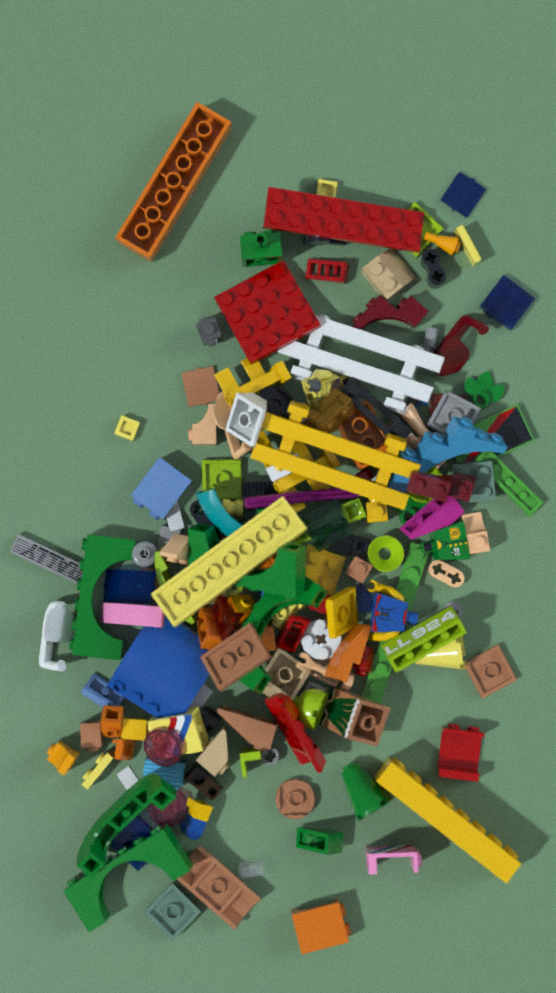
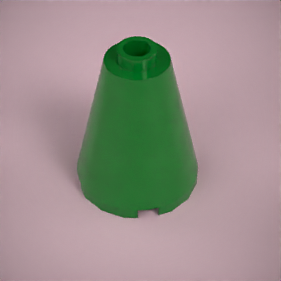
M351 762L342 768L344 772L341 775L358 821L363 820L365 816L373 814L392 801L390 795L358 763L354 765Z

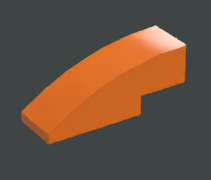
M358 624L347 634L334 652L324 676L338 681H348L352 664L360 665L371 626Z

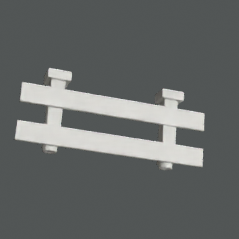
M323 314L315 315L321 324V328L310 334L306 345L295 341L278 350L280 354L300 360L298 367L293 365L290 372L293 378L302 381L311 377L314 365L393 391L392 398L387 397L384 406L390 411L404 416L407 410L405 403L407 396L428 403L434 389L432 386L413 380L418 366L440 373L445 357L424 351L418 345H412L411 347L332 321L330 317ZM325 336L405 363L400 376L320 350Z

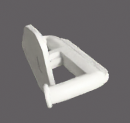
M52 601L47 607L43 621L39 665L41 668L60 672L65 671L66 663L63 660L51 661L53 642L67 643L75 635V630H72V621L75 617L63 601Z

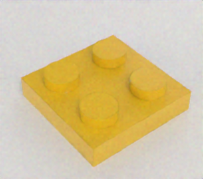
M349 586L326 599L329 638L336 639L358 625L356 587Z

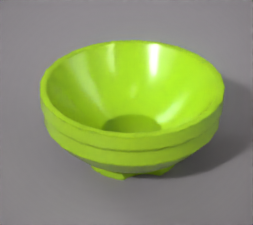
M383 535L375 538L370 543L367 556L370 564L375 569L389 572L400 566L404 558V550L396 538ZM388 548L391 552L390 558L387 560L381 559L379 556L380 549Z

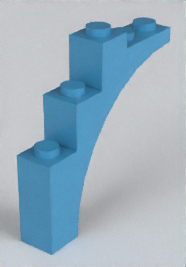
M453 416L443 435L437 432L430 433L425 431L416 450L406 447L404 451L399 450L397 457L421 464L418 472L425 473L444 460L461 454L488 451L504 454L507 446L501 435L487 433L479 428H475L473 422L466 417L459 418ZM391 473L387 487L405 493L409 478Z

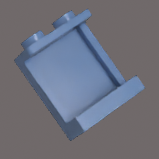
M159 457L131 494L135 498L132 502L140 508L147 507L151 510L148 514L156 520L160 518L165 520L167 514L184 491L189 488L192 481Z

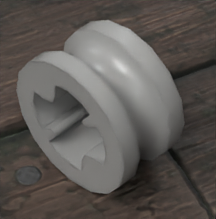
M271 746L270 749L262 751L261 759L267 765H274L278 762L279 752L275 747ZM269 750L276 754L273 757V761H268V758L265 759L264 757Z

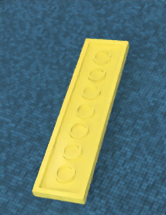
M282 496L152 592L151 595L173 627L176 628L277 553L280 546L286 542H292L308 529Z

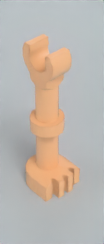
M301 652L299 654V657L304 659L305 663L297 662L295 666L298 669H313L322 673V676L325 675L328 665L324 666L314 662L307 653ZM350 672L348 681H342L340 688L346 691L350 690L355 674Z

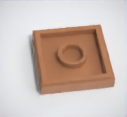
M499 644L466 661V670L482 699L517 680Z

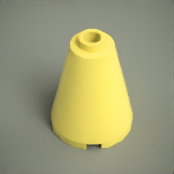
M463 635L415 663L444 668L466 669V661L463 662V657L466 656Z

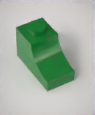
M297 827L296 848L325 855L342 853L344 832L330 829Z

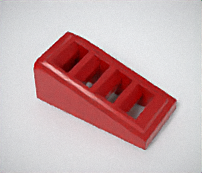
M308 259L305 278L347 284L349 264L339 261ZM314 264L318 265L316 275H313ZM324 265L325 273L324 276H321L322 266ZM331 267H333V275H332V277L329 276V275H330V268H331ZM339 268H341L340 277H338Z
M291 613L276 638V647L295 653L310 623V619ZM293 621H297V622H300V623H303V624L300 625V624L294 623Z

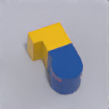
M188 797L186 805L190 808L186 819L181 823L180 829L189 839L197 840L203 834L213 807L205 801Z

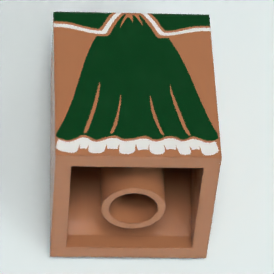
M332 686L319 725L346 739L378 747L391 708L350 691Z

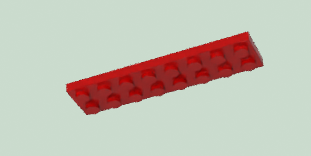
M268 187L263 228L418 253L420 252L424 212Z

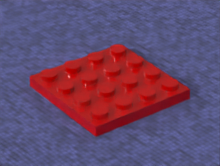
M284 260L214 297L251 365L321 328V324Z

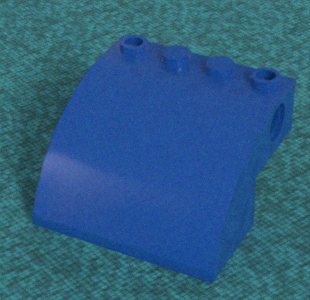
M165 615L164 628L143 626L107 687L156 718L185 714L210 675L200 658L209 649H201L197 632L183 623L176 628L173 627Z

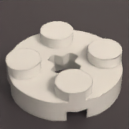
M318 619L311 621L301 639L304 651L312 658L324 660L332 657L341 643V636L336 639L329 638L328 620ZM326 635V643L318 645L316 643V636Z

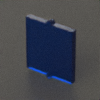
M459 171L440 201L452 208V211H456L467 218L486 189L476 183L474 178L470 179Z

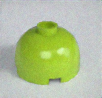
M311 688L303 691L300 697H295L293 703L299 711L297 719L303 723L304 727L311 730L317 728L323 714V707L327 703L328 692Z

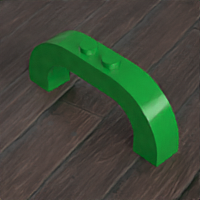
M156 773L148 774L133 784L91 827L79 849L76 866L90 877H93L106 865V853L113 839L150 803H153L163 811L177 797L174 786Z

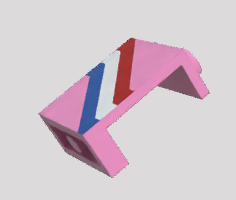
M414 844L366 846V865L369 875L377 874V858L410 857L414 873H418V867L422 866L421 854H419V850H416Z

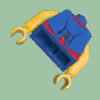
M370 580V582L375 583V588L372 590L367 588V590L375 594L370 620L371 629L367 641L390 640L398 636L400 631H404L405 623L417 624L418 613L407 611L408 603L404 602L403 595L393 587Z

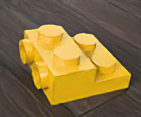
M308 545L306 548L305 576L327 590V594L334 595L346 557Z

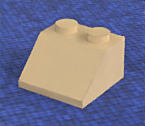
M388 249L381 253L361 270V274L387 302L416 279V276L393 249Z
M278 648L264 666L265 671L272 679L262 693L268 697L283 693L290 696L293 701L310 674L311 669H298L295 665L299 661L281 648Z
M225 725L196 759L213 776H216L217 773L222 774L229 766L228 731Z

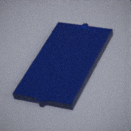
M106 569L105 583L103 584V587H105L103 602L153 605L154 598L151 593L156 590V571Z

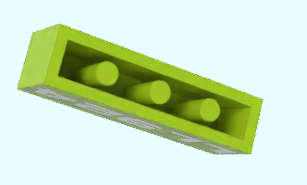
M450 606L382 644L381 647L397 673L467 632L453 607Z

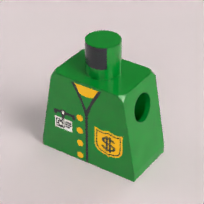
M464 521L429 533V541L421 542L422 553L432 552L434 560L471 559Z

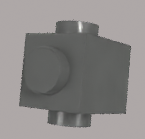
M210 316L201 318L199 323L196 324L204 346L208 345L210 347L218 344L219 340H222L215 317L210 318Z

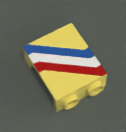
M198 706L190 707L185 714L163 718L152 716L147 721L150 733L155 730H163L169 732L177 739L181 749L180 755L202 752L210 743ZM163 732L160 733L162 743L166 746L165 751L177 756L179 749H177L178 745L174 742L173 737ZM169 739L173 746L167 744V741H169ZM156 740V742H154L156 744L154 745L160 748L161 740L160 742ZM158 752L160 758L169 757L168 753L166 752L164 753V756L163 752Z

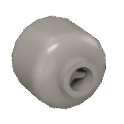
M148 541L137 543L132 550L133 561L141 567L152 566L155 563L157 547Z

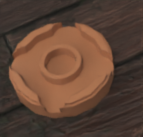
M288 779L276 791V806L287 818L295 820L304 818L314 808V790L303 779Z

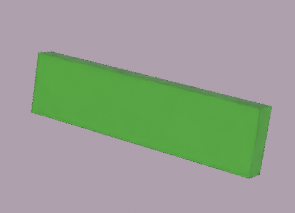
M481 452L473 460L475 462L492 460L495 484L528 516H531L544 503L493 452Z

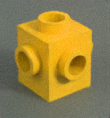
M239 594L230 596L222 609L229 624H240L249 617L255 603L250 594Z

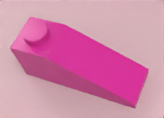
M449 497L446 502L432 499L399 529L412 540L450 526L464 513V510L453 497Z

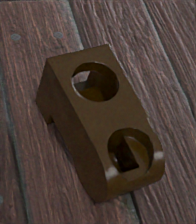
M198 762L185 774V780L212 801L224 789Z

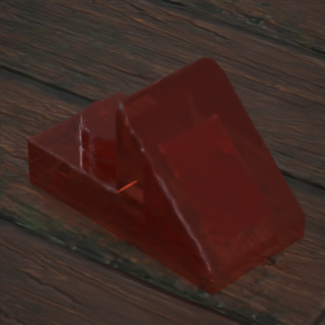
M218 596L210 608L221 641H224L236 628L245 613L231 612L226 596Z

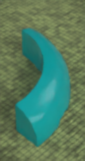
M215 487L196 492L197 499L205 515L225 536L228 537L245 524L228 512L221 502Z

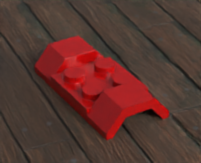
M278 693L264 699L299 763L303 765L311 762L317 773L322 772L326 760L318 745L314 744L312 739L305 734L303 723L297 719L299 711L291 697Z

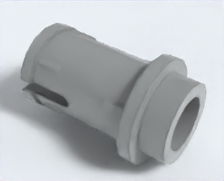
M426 328L424 342L421 344L424 351L433 353L436 350L435 343L438 329Z

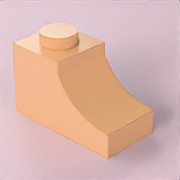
M208 404L205 417L199 423L192 424V429L188 430V440L192 441L193 445L217 446V424L212 413L215 404Z
M481 512L461 515V522L464 521L469 553L475 554L490 551L488 535Z

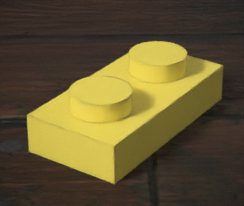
M110 751L106 755L102 752L95 761L98 764L95 769L89 768L82 777L85 780L82 786L88 790L115 755H112Z

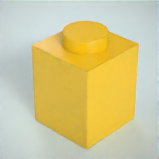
M381 502L380 504L365 503L366 523L388 521L387 504Z
M124 717L121 739L145 741L146 736L150 733L147 722L149 718Z

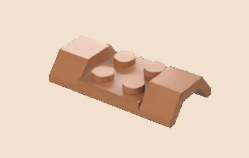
M199 845L188 856L193 863V867L177 880L235 930L242 918L261 898L222 862Z

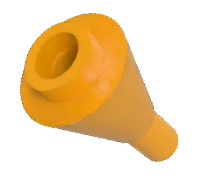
M425 232L423 238L435 243L436 246L451 256L453 253L458 252L461 244L458 241L459 237L437 236L429 232Z

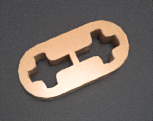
M434 560L429 564L428 572L437 580L451 587H459L464 583V575L460 570L440 560ZM439 563L441 565L440 568L446 571L445 574L439 572L434 574L432 566H437ZM458 573L460 581L452 584V579L447 574L455 575Z

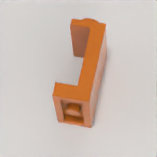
M334 899V902L304 910L299 908L291 910L301 954L349 942L348 936L351 935L349 923H344L343 916L346 915L343 903L339 904L338 899Z

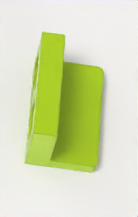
M253 747L240 749L239 754L243 778H247L248 773L246 761L261 759V751Z

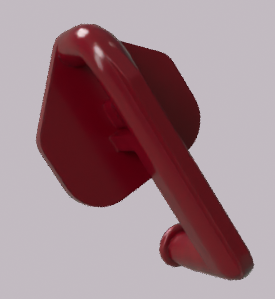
M469 315L460 317L433 352V354L445 357L440 373L432 372L439 376H445L460 371L470 354L460 338L469 326L477 329L480 335L486 334L489 331V326Z

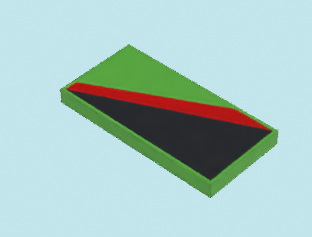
M518 404L473 424L475 428H479L484 432L501 435L507 446L504 454L534 441ZM481 452L461 454L455 456L454 459L456 463L472 462ZM493 452L497 457L503 455V453Z

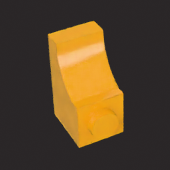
M60 740L57 744L53 743L47 751V754H49L47 761L57 768V772L65 775L75 763L80 752Z

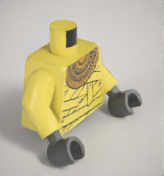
M316 369L311 377L303 379L301 382L310 411L334 388L340 391L347 384L349 378L346 375L338 377L329 370Z

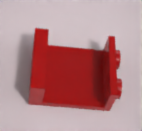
M448 723L447 727L442 726L436 772L438 777L479 782L480 774L477 771L481 739L485 734L479 731V727L468 726L467 729H461L460 725Z

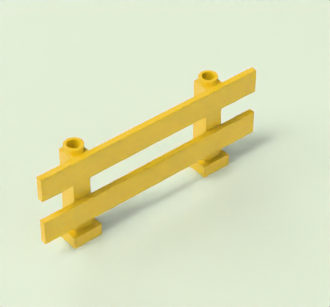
M247 358L242 360L241 364L251 381L240 387L229 368L214 374L225 394L226 403L231 407L233 406L236 393L259 394L266 387H272L276 383L282 386L292 378L283 361L276 363L270 369V372L265 373L259 361L251 365ZM261 428L257 443L273 448L264 430ZM295 440L291 450L292 455L297 453L301 458L333 469L340 466L335 454L327 450L318 455L319 459L314 461L305 443ZM263 463L264 466H265V468L272 466V465ZM291 473L273 481L274 489L278 494L297 492L295 485L307 480L312 490L330 489L328 484L296 473ZM304 503L289 504L295 513L306 508Z
M292 400L287 412L291 413L289 420L267 412L265 413L261 428L283 435L279 450L256 442L250 458L275 466V470L282 471L284 469L367 497L372 503L380 504L381 502L405 510L410 494L389 488L387 484L391 473L410 479L412 470L419 471L421 464L397 457L399 450L404 451L407 439L387 433L384 445H387L385 452L317 430L301 424L302 418H307L310 406ZM295 440L379 468L375 482L290 454Z

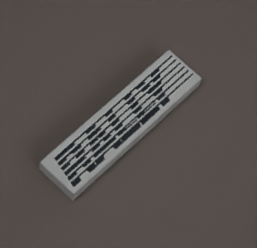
M18 534L10 550L11 553L76 584L78 578H82L83 570H79V562Z

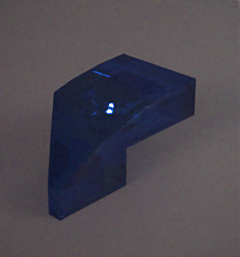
M360 583L356 587L357 608L360 612L371 614L374 596Z

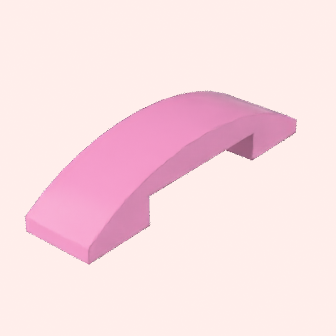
M101 603L99 622L164 628L165 614L157 606Z

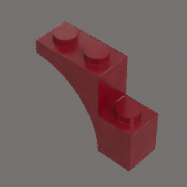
M379 295L376 299L372 297L366 304L368 309L363 314L359 312L353 319L355 323L353 328L362 330L367 325L376 321L396 320L415 329L429 311L412 296L407 300L403 298L396 306L399 309L396 310Z
M412 470L407 492L446 502L449 497L469 502L477 477L459 472L453 475H433Z

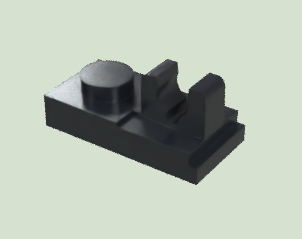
M333 530L328 550L367 559V551L372 539Z

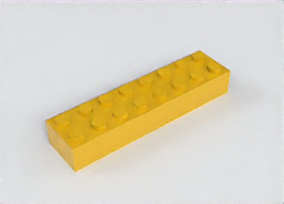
M388 757L374 775L376 782L507 884L521 865L516 852L507 845L503 847L500 839L491 832L487 835L484 827L476 820L471 822L468 814L459 807L457 810L454 809L452 802L444 795L439 797L436 789L429 783L422 784V780L415 772L410 770L408 773L405 770L404 764L397 758L392 760Z

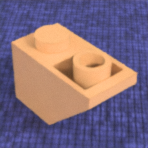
M174 534L160 551V556L167 557L166 561L188 565V536Z

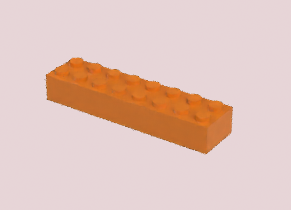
M196 102L116 235L117 243L152 263L232 129L231 121Z

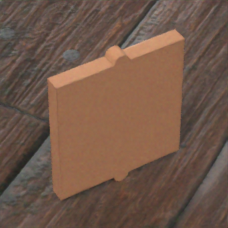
M213 366L202 369L195 368L193 371L181 373L189 407L201 404L206 406L207 403L217 400L219 390Z

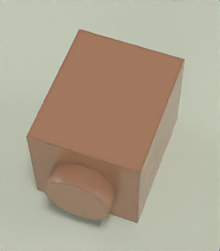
M354 556L345 574L363 584L373 566Z
M101 721L80 723L81 748H87V751H98L99 747L104 745Z

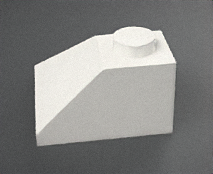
M236 393L225 430L249 446L255 447L267 410V401L255 393Z

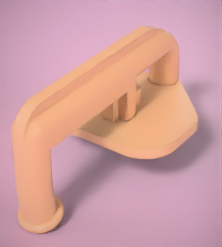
M222 391L217 396L212 413L217 426L225 432L232 457L239 459L253 447L245 442H242L240 446L238 438L225 430L232 407L226 403L225 394Z

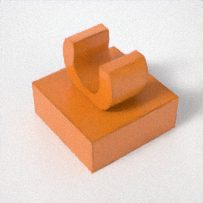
M121 738L112 740V743H116V750L110 752L112 755H115L114 759L133 760L135 740Z

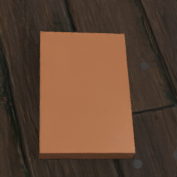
M251 623L200 656L215 685L221 692L272 658Z

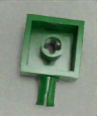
M266 230L264 233L256 234L254 231L245 232L244 235H240L243 267L274 265L282 262L280 232Z

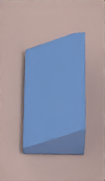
M93 673L81 692L82 695L102 708L103 705L120 706L125 697L107 687L109 682Z

